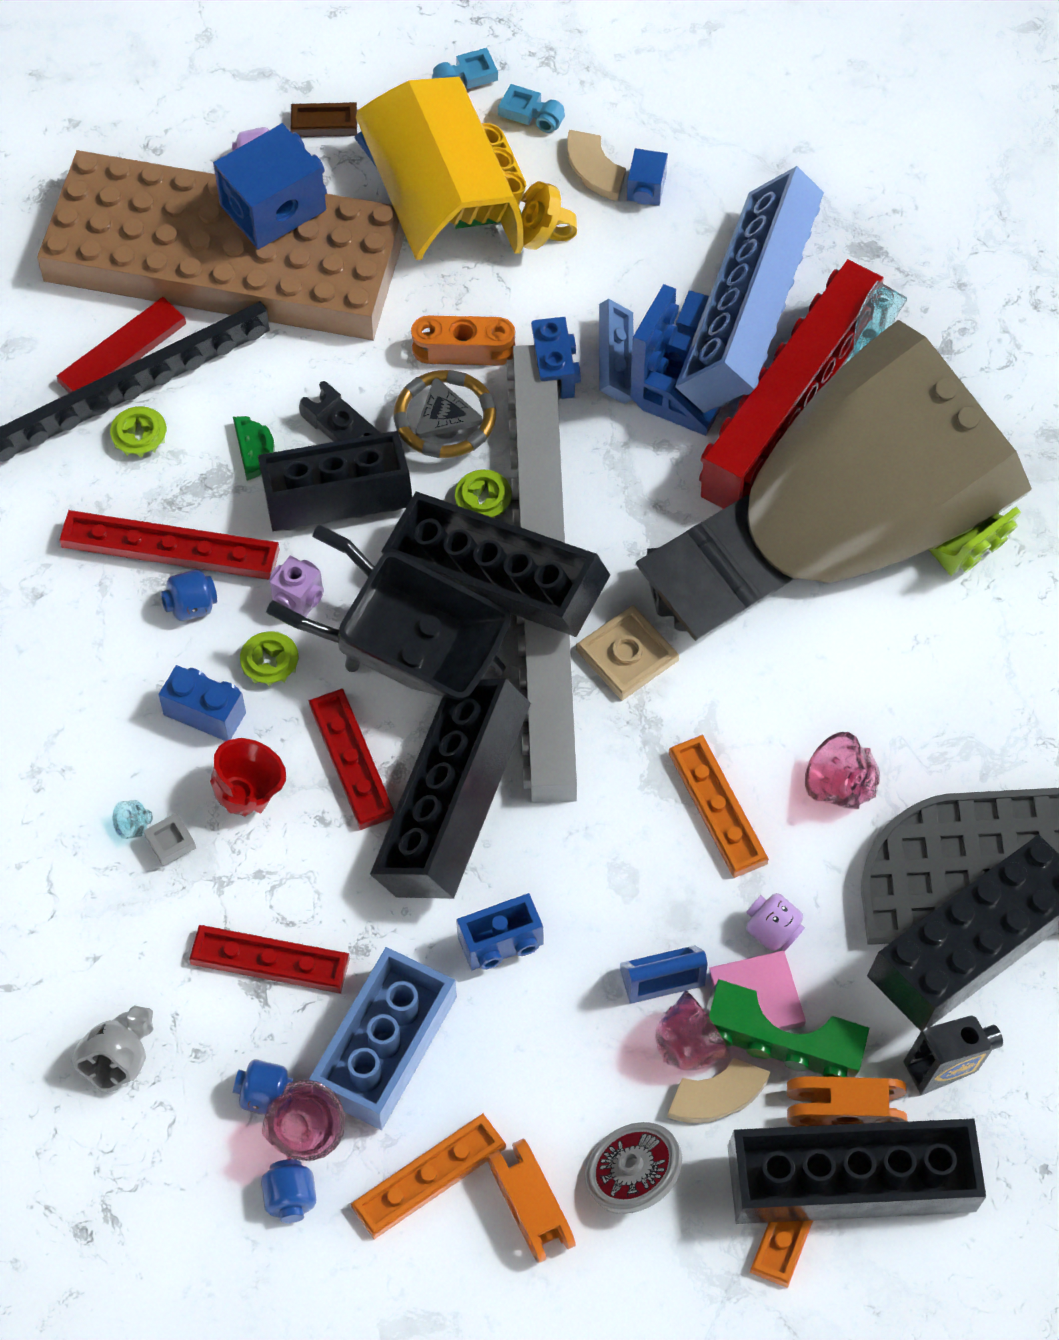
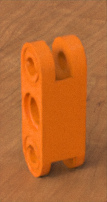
M428 315L416 319L411 327L413 355L422 363L505 365L507 360L513 359V346H516L515 327L506 318ZM430 328V332L422 333L424 329Z
M818 1076L792 1078L787 1082V1096L793 1100L811 1103H800L788 1107L787 1122L795 1127L806 1126V1124L821 1126L907 1122V1113L897 1110V1108H889V1100L906 1095V1083L902 1080L891 1078Z
M523 1138L512 1144L518 1161L517 1164L508 1167L499 1150L488 1154L487 1161L533 1257L539 1264L546 1260V1254L542 1245L559 1238L561 1244L563 1243L569 1250L576 1246V1242L571 1228L530 1146Z

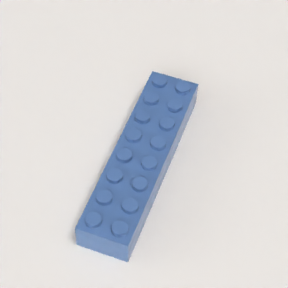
M798 166L750 191L743 206L675 386L704 413L718 406L723 407L730 400L741 395L750 394L758 385L759 373L762 365L767 360L769 345L777 332L776 326L779 317L786 307L785 301L788 292L794 284L795 280L793 278L798 265L803 259L802 253L806 242L812 234L811 228L815 217L820 211L819 206L824 194Z

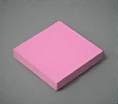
M784 950L709 967L708 973L713 988L718 979L757 991L758 1002L763 1014L777 1028L786 1031L805 1026L806 1019Z

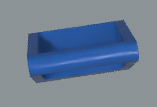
M696 945L620 963V971L629 1003L641 1002L705 986L708 963L705 951Z

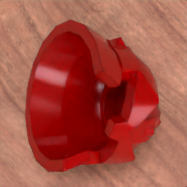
M246 738L229 739L219 745L214 754V767L210 783L216 800L231 814L244 817L250 815L253 811L261 814L272 796L282 790L287 780L286 768L280 756L270 747L256 740Z

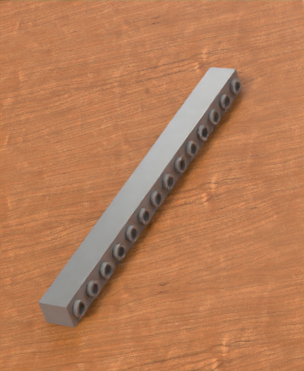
M534 345L513 346V360H507V381H514L515 388L508 389V410H515L516 418L509 419L510 440H517V448H510L511 470L518 469V478H511L512 500H519V509H513V525L565 543L557 380H540ZM517 616V625L524 624L525 634L518 635V657L526 656V667H519L520 689H527V700L531 703L524 722H528L529 733H521L522 755H530V766H523L524 789H531L532 803L577 801L570 635Z

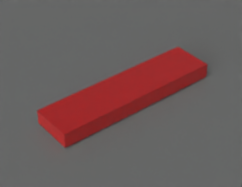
M164 297L160 298L56 375L58 383L71 393L139 360L186 325L185 316Z
M341 688L308 700L310 710L359 829L363 830L391 820L395 811L344 689Z
M199 924L189 961L190 965L341 994L350 955L346 952Z

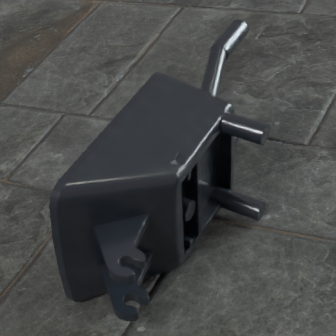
M320 524L315 528L312 537L345 553L368 577L342 620L339 629L308 619L274 600L270 602L266 610L267 614L298 630L338 643L339 650L346 655L345 668L349 672L357 671L360 663L408 688L464 700L472 694L490 666L496 669L495 674L497 676H501L506 669V666L496 654L511 623V615L507 609L396 552L384 553L374 566L351 540Z

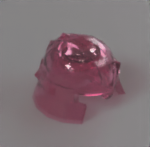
M838 732L825 739L813 753L805 772V788L808 796L815 801L831 803L838 807L859 809L861 804L870 802L871 799L875 798L880 783L879 766L871 753V749L864 748L858 738L850 732Z
M685 990L678 1001L664 1012V1016L657 1024L655 1030L657 1050L663 1057V1062L682 1071L702 1069L715 1061L730 1058L729 1050L716 1027L695 998Z
M302 1079L288 1083L283 1094L272 1099L268 1105L266 1115L264 1116L262 1134L288 1160L314 1161L324 1158L337 1148L344 1135L346 1117L342 1103L330 1088L318 1081Z

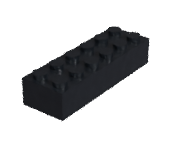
M415 491L381 550L382 554L387 552L399 553L497 603L513 615L577 637L610 577L609 571L596 553Z
M506 678L481 679L472 694L464 700L442 697L370 872V875L396 898L454 899L531 705Z
M1038 834L881 949L867 977L923 1033L1059 929V853Z
M975 1118L734 1129L727 1145L736 1224L977 1212L986 1198Z

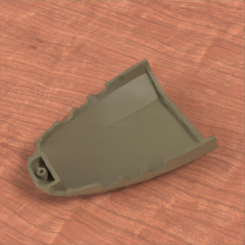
M897 320L844 364L796 417L776 444L755 478L750 493L747 519L754 544L774 568L795 580L807 579L820 581L824 584L872 573L877 569L897 562H904L910 557L929 549H935L941 544L961 534L963 535L990 520L1025 497L1032 488L1017 451L928 338L902 321Z

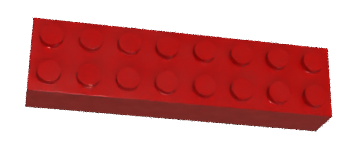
M849 259L846 260L840 270L834 269L823 294L817 293L809 306V313L805 319L800 317L796 321L791 332L792 337L787 343L782 342L778 346L773 357L774 362L769 368L764 367L760 371L757 387L750 394L742 396L737 407L738 412L733 418L728 417L724 421L717 441L714 444L710 442L704 449L700 459L703 463V469L699 476V481L702 482L700 497L722 509L746 495L750 497L755 478L776 444L816 393L846 363L877 319L884 281L883 276Z

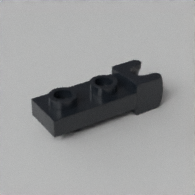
M321 381L319 384L321 390L319 399L321 402H313L308 397H303L300 400L299 412L301 416L316 430L319 428L333 442L381 433L341 399V394L326 381Z

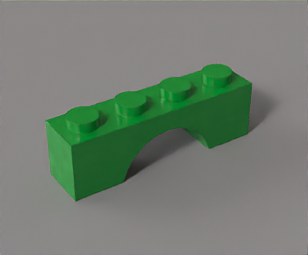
M718 979L710 993L699 1035L708 1037L711 1043L721 1047L735 1046L745 1049L750 1056L758 1059L773 1058L785 1062L786 1067L795 1071L810 1070L822 1074V1077H855L860 1071L870 1027L831 1016L826 1024L816 1031L806 1034L789 1033L777 1028L765 1017L758 1002L757 991Z

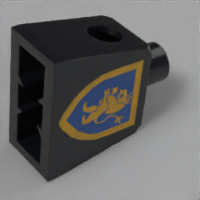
M970 1015L931 1026L923 1033L920 1032L903 1063L920 1095H924L979 1071L991 1051L1003 1046V1037L996 1025L993 1024L982 1028L977 1017Z

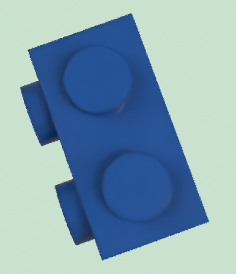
M175 665L158 694L164 716L224 741L232 739L246 714L243 694L238 687L226 681L221 683L214 681L196 668L186 669Z
M530 893L456 919L457 937L471 971L478 968L483 970L494 968L503 959L514 955L526 956L532 954L539 946L544 945V926Z

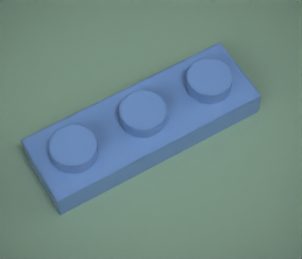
M608 298L599 304V391L626 404L632 400L630 398L634 336L633 312Z

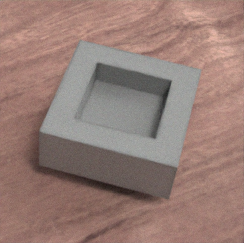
M177 813L143 830L146 840L162 866L196 849L193 838Z

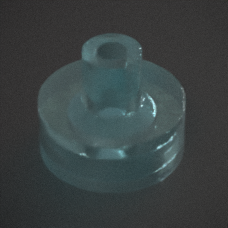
M138 800L118 802L112 814L114 829L122 839L143 836V830L147 829V825L151 824L153 820L152 812L149 809L145 810L143 804Z

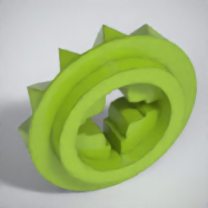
M145 406L131 407L122 411L115 417L110 428L111 439L116 449L122 450L126 456L137 454L141 458L146 452L152 451L156 453L157 447L165 443L167 432L163 416L158 411ZM138 423H140L144 431L141 440L135 437Z
M475 470L466 474L460 479L455 489L456 505L492 518L499 514L504 515L506 508L511 504L512 489L509 482L504 476L492 470ZM485 487H488L489 498H486L484 503L479 504L478 496L482 494V491H485Z
M275 631L258 633L248 639L241 649L240 664L243 673L250 677L255 684L261 682L271 687L275 682L282 681L285 683L291 673H296V666L299 660L298 649L293 640L285 634ZM263 650L271 657L277 656V667L274 668L269 663L262 664L264 662Z

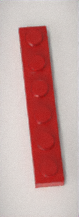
M68 510L59 539L61 548L267 580L270 579L275 569L280 551L279 542L73 510Z

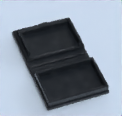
M749 495L744 496L635 563L660 595L664 604L673 612L695 641L737 616L744 609L763 600L795 580L774 568L754 544L747 519Z

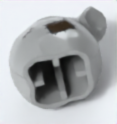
M134 1005L128 1012L118 1015L112 1021L102 1022L92 1028L74 1050L71 1060L74 1069L100 1091H116L122 1084L134 1081L146 1060L145 1049L140 1040L154 1030L152 1023L153 1010Z

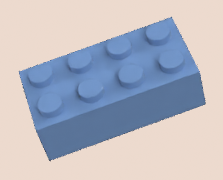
M385 947L309 1078L312 1096L383 1130L457 998L456 980Z

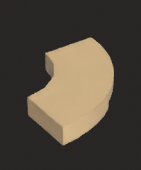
M569 129L567 154L571 168L575 170L587 188L605 198L618 201L626 176V168L614 164L605 156L601 147L600 135Z
M733 1058L727 1068L713 1078L698 1081L682 1078L668 1111L667 1118L687 1123H709L737 1111L740 1112L750 1105L762 1092L771 1072Z

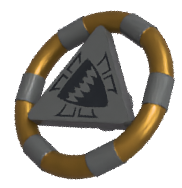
M437 370L416 377L403 388L394 406L393 419L396 430L399 432L402 440L415 451L435 458H453L474 451L487 440L495 425L497 409L492 394L478 379L459 371ZM444 383L470 389L479 398L483 411V420L476 410ZM431 385L415 435L411 430L406 414L407 407L412 398L425 389V387ZM480 425L479 429L457 444L442 445L421 439L434 435L441 439H449L457 435L461 429Z

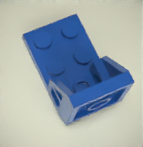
M663 284L633 336L630 398L643 411L706 436L722 407L718 406L704 413L675 387L693 338L677 332L678 326L674 325L679 311V305L676 304V288Z

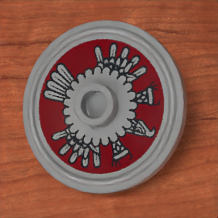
M650 1122L625 1125L606 1136L591 1154L585 1175L589 1193L602 1208L614 1213L627 1214L647 1209L663 1199L677 1182L682 1168V1151L673 1134L661 1125Z

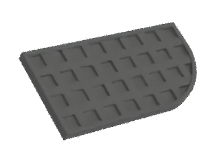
M1059 788L948 793L922 800L897 815L877 837L869 852L863 871L861 897L867 945L890 944L1038 834L1059 853ZM1059 929L1052 935L1059 934Z

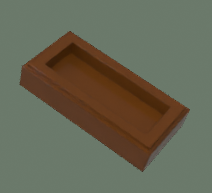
M357 102L291 104V133L296 132L300 137L356 136L358 125L356 119L358 111Z

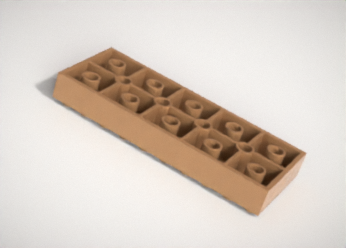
M76 150L37 259L43 282L155 302L164 297L172 305L227 315L235 314L261 301L267 310L269 322L374 341L405 233L393 205L326 194V211L258 250L220 206L215 174Z

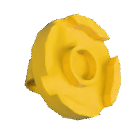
M541 181L531 185L521 199L522 202L526 203L521 214L523 222V247L529 250H537L549 238L556 241L573 239L577 235V216L574 212L561 207V195L558 188ZM567 224L568 226L558 227L556 225Z

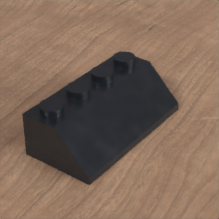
M398 431L258 455L272 532L291 530L296 527L313 524H325L352 517H363L380 512L397 511L406 508L412 498L410 473Z

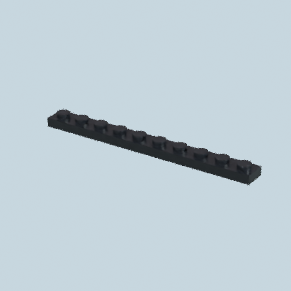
M259 301L0 426V462L8 461L15 454L32 446L41 445L48 438L63 431L71 430L79 423L91 417L102 415L110 408L126 400H133L141 393L157 385H164L172 378L188 370H195L203 363L219 355L228 354L234 348L250 340L259 339L264 333L270 331L266 308Z

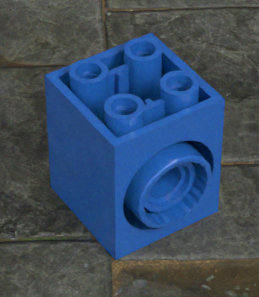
M283 123L213 162L220 206L258 250L326 211L325 195L327 194V189L323 183L324 166L317 155L311 156L305 149L301 137L296 132L291 133Z

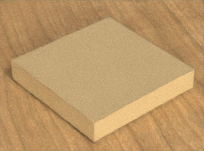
M631 605L576 644V651L621 701L679 661V654L634 605Z

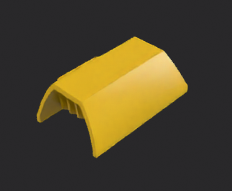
M460 77L408 80L358 109L356 114L357 122L416 260H422L427 248L448 222L457 225L459 220H462L467 224H471L473 219L481 223H486L487 218L495 222H501L514 254L521 253L524 245L523 222L519 204L527 186L526 181L503 131L491 123H481Z

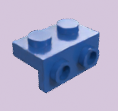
M566 317L533 320L531 328L540 380H558L561 399L575 398V384L581 383L579 362L573 363L572 355L576 354L574 333L568 334Z

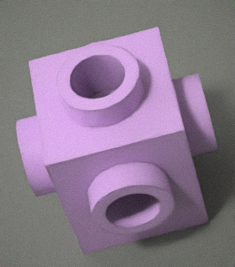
M291 555L283 565H278L273 570L269 579L273 600L305 617L320 602L324 593L321 571H319L317 566L308 560L300 561Z

